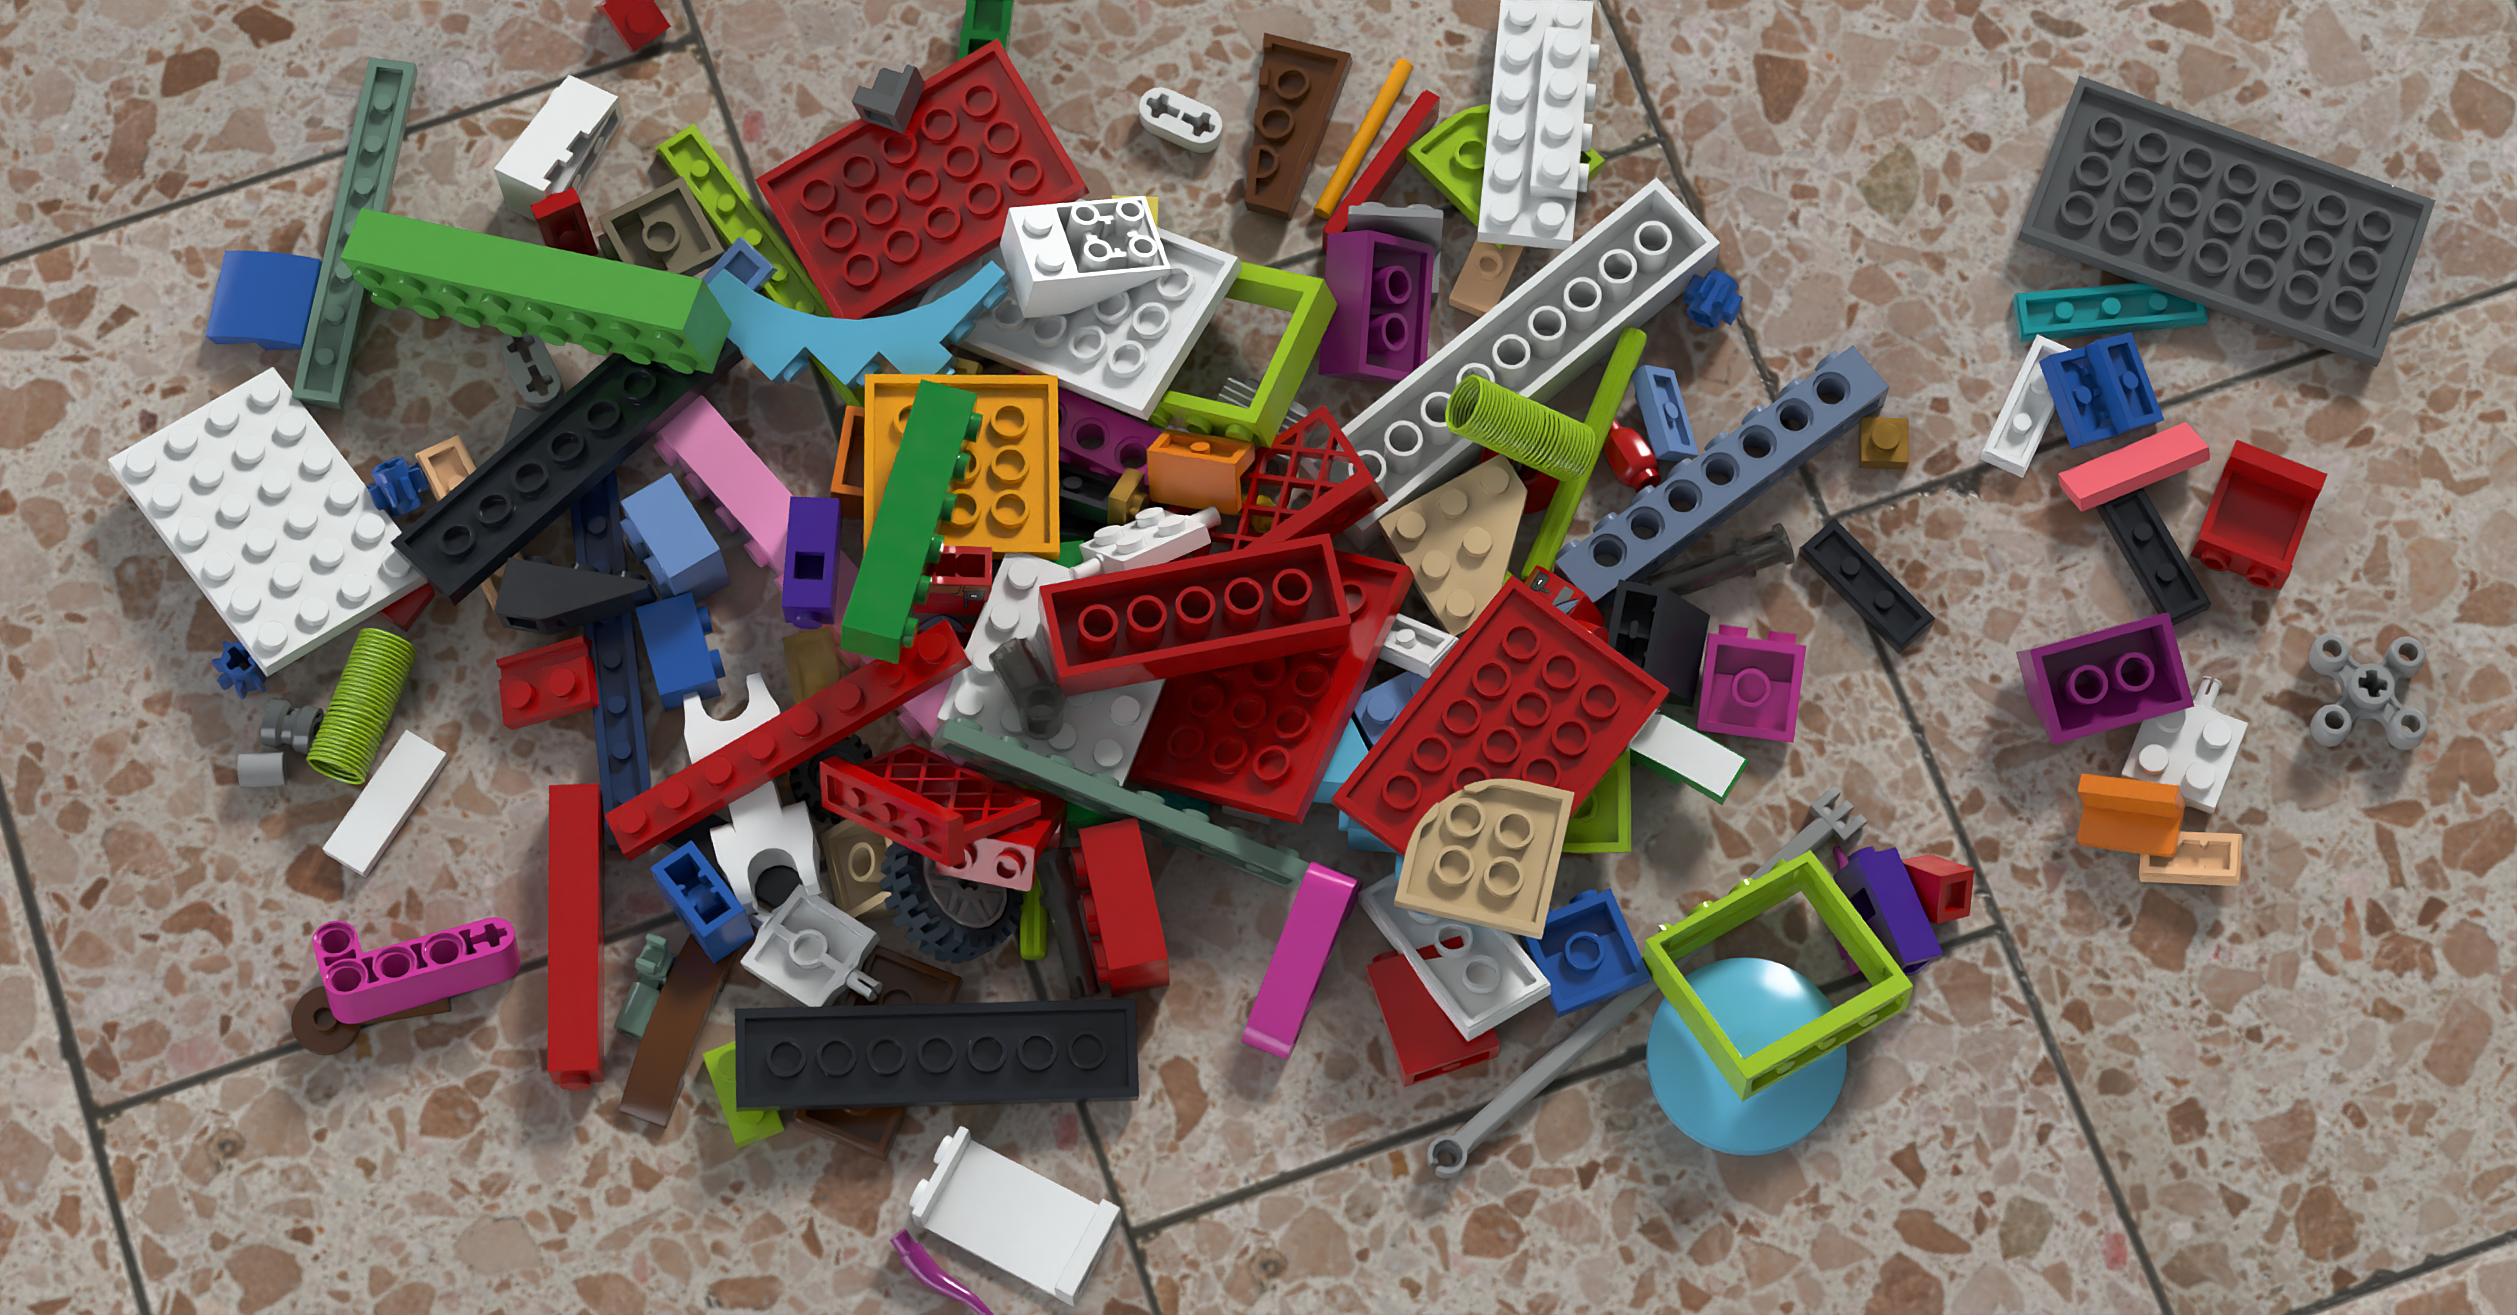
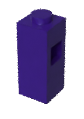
M790 496L781 607L786 623H793L795 627L801 629H818L822 627V624L835 625L843 523L839 498Z
M1870 846L1850 854L1847 857L1848 864L1833 876L1835 883L1906 976L1918 974L1943 955V952L1897 848L1876 852L1875 848Z

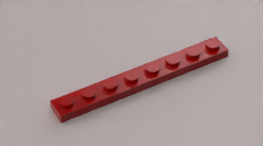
M945 619L917 635L912 648L904 646L898 664L880 659L871 661L604 816L623 855L631 861L966 669L972 663L952 625Z

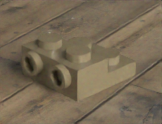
M683 176L598 217L603 234L596 238L608 260L617 259L618 262L692 277L714 266L725 253Z

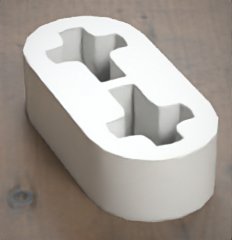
M1162 87L1152 88L1145 92L1140 99V123L1151 134L1197 153H1208L1216 149L1221 143L1223 136L1222 120L1218 112L1211 107ZM1161 104L1168 106V114L1162 113L1159 118L1152 117V108L1158 109ZM1203 122L1209 124V132L1204 131L1200 137L1194 135V127H1200Z

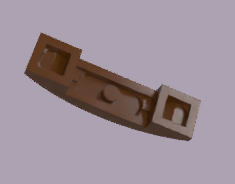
M691 934L689 935L666 979L646 1026L619 1107L620 1113L667 1128L685 1084L683 1080L684 1073L718 991H723L740 947L713 964Z

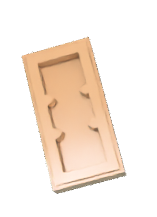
M1476 238L1449 296L1448 305L1480 318L1501 302L1526 246L1508 244L1501 250L1494 243L1477 242Z
M2180 831L2174 857L2140 854V882L2240 886L2242 834Z

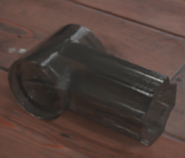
M1015 637L1000 644L994 652L989 654V662L1019 714L1021 729L1027 736L1035 740L1053 738L1063 727L1065 708L1063 690L1051 681L1027 637L1022 639ZM1037 705H1047L1054 711L1042 716L1033 713L1030 709Z

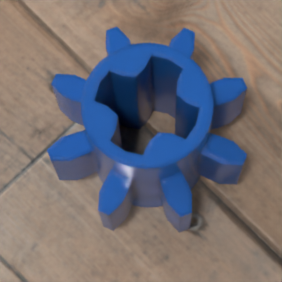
M1710 270L1704 279L1697 274L1693 275L1684 291L1685 296L1682 301L1689 305L1686 313L1692 321L1702 327L1716 329L1721 320L1732 325L1742 307L1740 304L1743 301V297L1736 294L1739 290V285L1731 276L1721 271Z
M397 457L379 464L371 471L375 482L367 484L366 487L378 510L387 507L391 516H400L413 511L423 504L424 500L420 492L428 489L429 486L417 462L408 466L403 457Z
M223 641L224 651L221 658L212 659L215 669L223 672L217 679L221 688L226 690L234 685L241 699H245L247 692L257 689L264 693L266 691L264 682L267 677L242 643L237 641L230 644L227 641ZM244 662L248 666H250L245 671H243L242 668L238 667L240 664Z

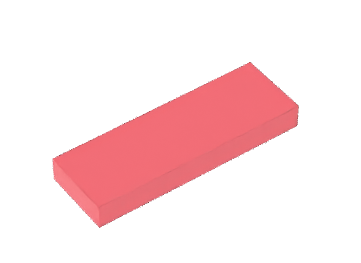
M2184 422L2058 473L2059 487L2078 509L2083 512L2210 460L2209 446L2187 422Z

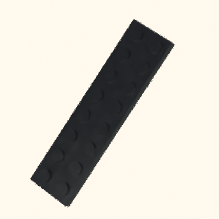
M726 337L712 374L694 370L692 374H686L672 369L665 363L651 361L650 364L645 365L636 363L623 354L612 353L390 542L391 545L414 570L455 607L507 562L508 557L512 558L738 364L743 359L739 347Z
M1136 999L735 1009L736 1111L1138 1101Z

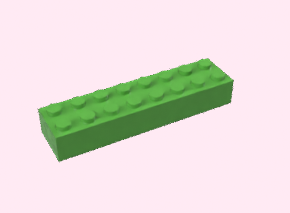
M361 208L340 257L354 274L353 278L362 284L371 295L370 299L385 309L396 310L398 306L410 308L427 318L438 319L440 315L455 318L458 322L473 328H480L481 324L497 327L503 333L514 337H522L526 333L539 336L545 342L556 346H564L566 342L577 344L598 355H607L608 352L619 353L636 363L647 365L651 361L665 363L672 369L686 374H692L694 370L713 373L732 324L703 279Z

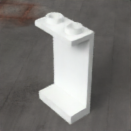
M960 1125L953 1138L947 1135L941 1142L933 1161L938 1166L930 1181L922 1179L910 1199L909 1206L914 1208L912 1217L915 1225L1074 1307L1122 1220L1121 1208L1104 1199L1098 1205L971 1140L969 1130Z

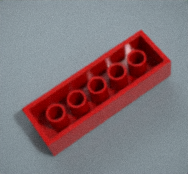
M1330 533L1039 586L1038 612L1058 698L1346 645L1352 624Z

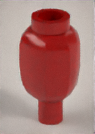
M1614 418L1603 445L1604 455L1609 466L1624 486L1634 488L1637 493L1649 485L1655 488L1660 483L1661 477L1658 474L1659 461L1655 458L1654 452L1637 431L1629 427H1621L1617 419Z

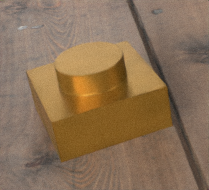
M1861 417L1859 422V468L1907 470L1909 464V418Z
M1126 468L1108 496L1107 527L1113 525L1124 526L1135 521L1136 514L1148 509L1149 495L1144 493V472Z

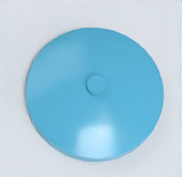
M1758 958L1719 960L1700 967L1684 977L1743 1059L1833 1010L1832 1005L1824 994L1807 978L1784 965ZM1665 997L1659 1005L1650 1027L1646 1047V1064L1653 1093L1660 1107L1676 1127L1696 1142L1708 1148L1734 1155L1751 1156L1769 1154L1786 1149L1809 1136L1821 1125L1834 1107L1841 1092L1847 1067L1846 1044L1742 1102Z

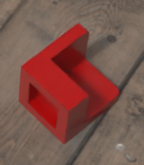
M1932 854L1902 860L1928 921L1939 924L1970 916L1974 879L1973 868Z

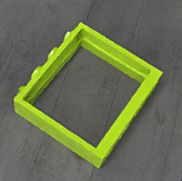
M1240 261L1243 268L1231 285L1225 298L1294 313L1249 409L1166 390L1147 422L1160 428H1167L1168 425L1185 428L1191 433L1254 442V445L1271 448L1338 304L1324 279ZM1101 403L1102 406L1107 407L1113 411H1116L1124 416L1129 415L1136 417L1134 415H1131L1129 413H1126L1124 411Z
M1811 850L1788 862L1784 858L1779 860L1769 873L1756 880L1752 878L1742 880L1730 890L1727 896L1714 903L1710 900L1700 903L1691 910L1687 918L1676 924L1666 923L1661 925L1659 933L1645 940L1642 956L1649 975L1742 1102L1908 1008L1913 990V984ZM1802 891L1873 987L1743 1059L1673 962Z

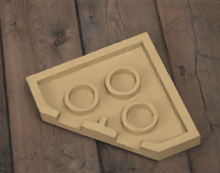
M1502 454L1489 459L1378 520L1379 530L1400 563L1410 566L1415 576L1412 582L1442 630L1459 638V640L1503 586L1521 516L1527 501L1528 490L1506 456Z

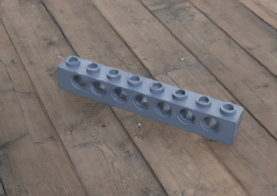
M1853 345L1840 355L1837 351L1828 354L1815 367L1816 372L1804 381L1801 378H1796L1788 383L1780 391L1777 401L1767 408L1763 404L1755 407L1743 418L1741 422L1743 425L1730 435L1724 431L1715 436L1704 449L1706 452L1694 461L1686 458L1679 462L1668 473V480L1657 488L1649 485L1642 489L1631 500L1630 504L1632 506L1618 516L1615 512H1612L1602 518L1594 526V533L1581 543L1575 539L1566 544L1555 556L1556 561L1553 574L1582 590L1588 595L1598 611H1603L1614 603L1619 579L1636 583L1643 582L1858 425L1861 417H1868L1884 406L1889 386ZM1821 393H1831L1840 402L1827 404L1821 401L1818 395ZM1787 419L1796 420L1803 426V429L1790 431L1781 422ZM1749 446L1760 447L1765 451L1766 456L1753 458L1744 451V448ZM1721 473L1730 482L1725 485H1716L1708 480L1707 475ZM1674 500H1684L1693 509L1688 512H1678L1669 503ZM1637 527H1647L1656 536L1643 540L1636 537L1632 530ZM1600 554H1609L1616 558L1618 564L1612 567H1604L1599 565L1594 558Z

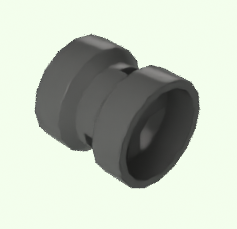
M272 698L265 710L262 721L261 743L274 748H280L287 744L292 746L295 752L308 755L312 748L311 745L314 743L313 740L316 739L317 731L321 726L320 723L324 718L323 709L310 705L294 709L289 701Z

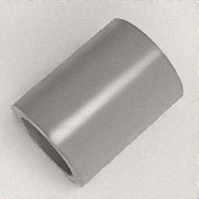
M284 751L239 754L237 769L241 788L287 785L288 762Z

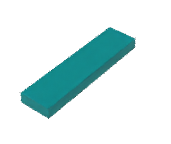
M2139 282L2017 293L2013 296L2020 342L2034 341L2037 335L2047 339L2201 326L2207 324L2208 315L2206 306L2201 303L2188 301L2158 290L2159 288Z

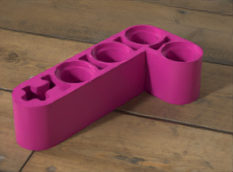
M1317 861L1310 863L1245 1026L1241 1040L1243 1043L1289 1060L1299 1039L1343 923L1349 919L1355 907L1358 893L1363 885V879Z
M498 917L482 919L362 953L357 932L347 922L338 920L325 923L315 931L312 937L314 952L331 1012L337 1020L347 1024L364 1022L434 1002L445 997L448 998L500 983L512 978L521 966L514 928L510 922Z

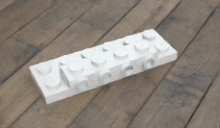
M1501 0L1477 242L1566 250L1572 245L1577 192L1587 191L1589 164L1580 163L1581 151L1590 152L1593 124L1583 123L1584 111L1593 112L1596 84L1587 83L1588 72L1597 73L1599 45L1590 44L1594 3L1592 1Z

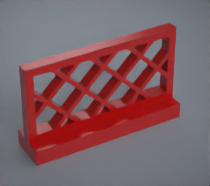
M1322 405L1276 436L1271 448L1261 446L1255 450V460L1240 476L1241 482H1249L1251 484L1246 502L1242 503V509L1238 512L1242 513L1237 533L1216 532V525L1208 529L1211 543L1190 553L1193 558L1209 555L1212 542L1233 544L1232 551L1326 533H1330L1332 539L1389 500L1326 406ZM1326 423L1330 429L1326 449L1305 447L1308 434ZM1338 443L1340 444L1344 452L1336 451ZM1278 454L1291 456L1285 476L1265 474L1267 463L1270 459ZM1302 457L1322 460L1317 480L1296 478ZM1333 461L1352 463L1358 471L1341 483L1327 482ZM1261 484L1282 486L1277 507L1256 505ZM1293 488L1314 490L1309 505L1301 510L1287 509ZM1173 505L1166 511L1185 516L1196 509ZM1253 515L1274 517L1270 531L1261 537L1247 536Z
M914 743L855 765L836 756L820 761L822 807L949 868L965 862L964 845L1041 815V801Z

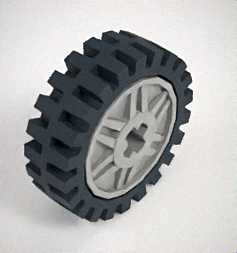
M892 841L893 844L887 847L884 854L887 859L881 863L880 871L887 875L880 881L881 891L891 892V895L884 900L887 910H897L899 915L892 919L897 928L906 925L908 931L904 937L910 944L920 940L919 951L926 956L935 952V960L941 962L949 959L951 964H960L964 961L969 962L988 953L1006 941L1016 930L1015 924L1021 920L1022 911L1017 908L1024 904V895L1014 891L1016 889L938 874L935 871L936 861L895 841Z

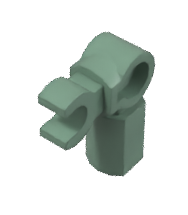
M651 933L647 934L645 938L647 945L644 946L640 958L637 957L635 962V968L637 969L636 977L640 981L632 982L614 1024L616 1032L637 1041L642 1040L661 989L678 957V954L670 952L668 949L669 941Z

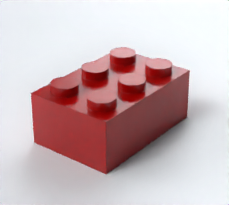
M1137 817L1078 829L1080 846L1072 847L1073 864L1079 891L1089 889V893L1082 894L1083 910L1089 937L1099 936V940L1092 941L1099 984L1109 982L1112 997L1170 985L1168 954Z

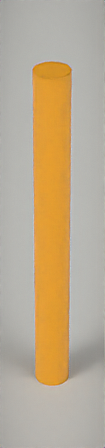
M1402 58L1397 59L1313 208L1314 213L1319 217L1329 219L1414 69V66L1409 61Z

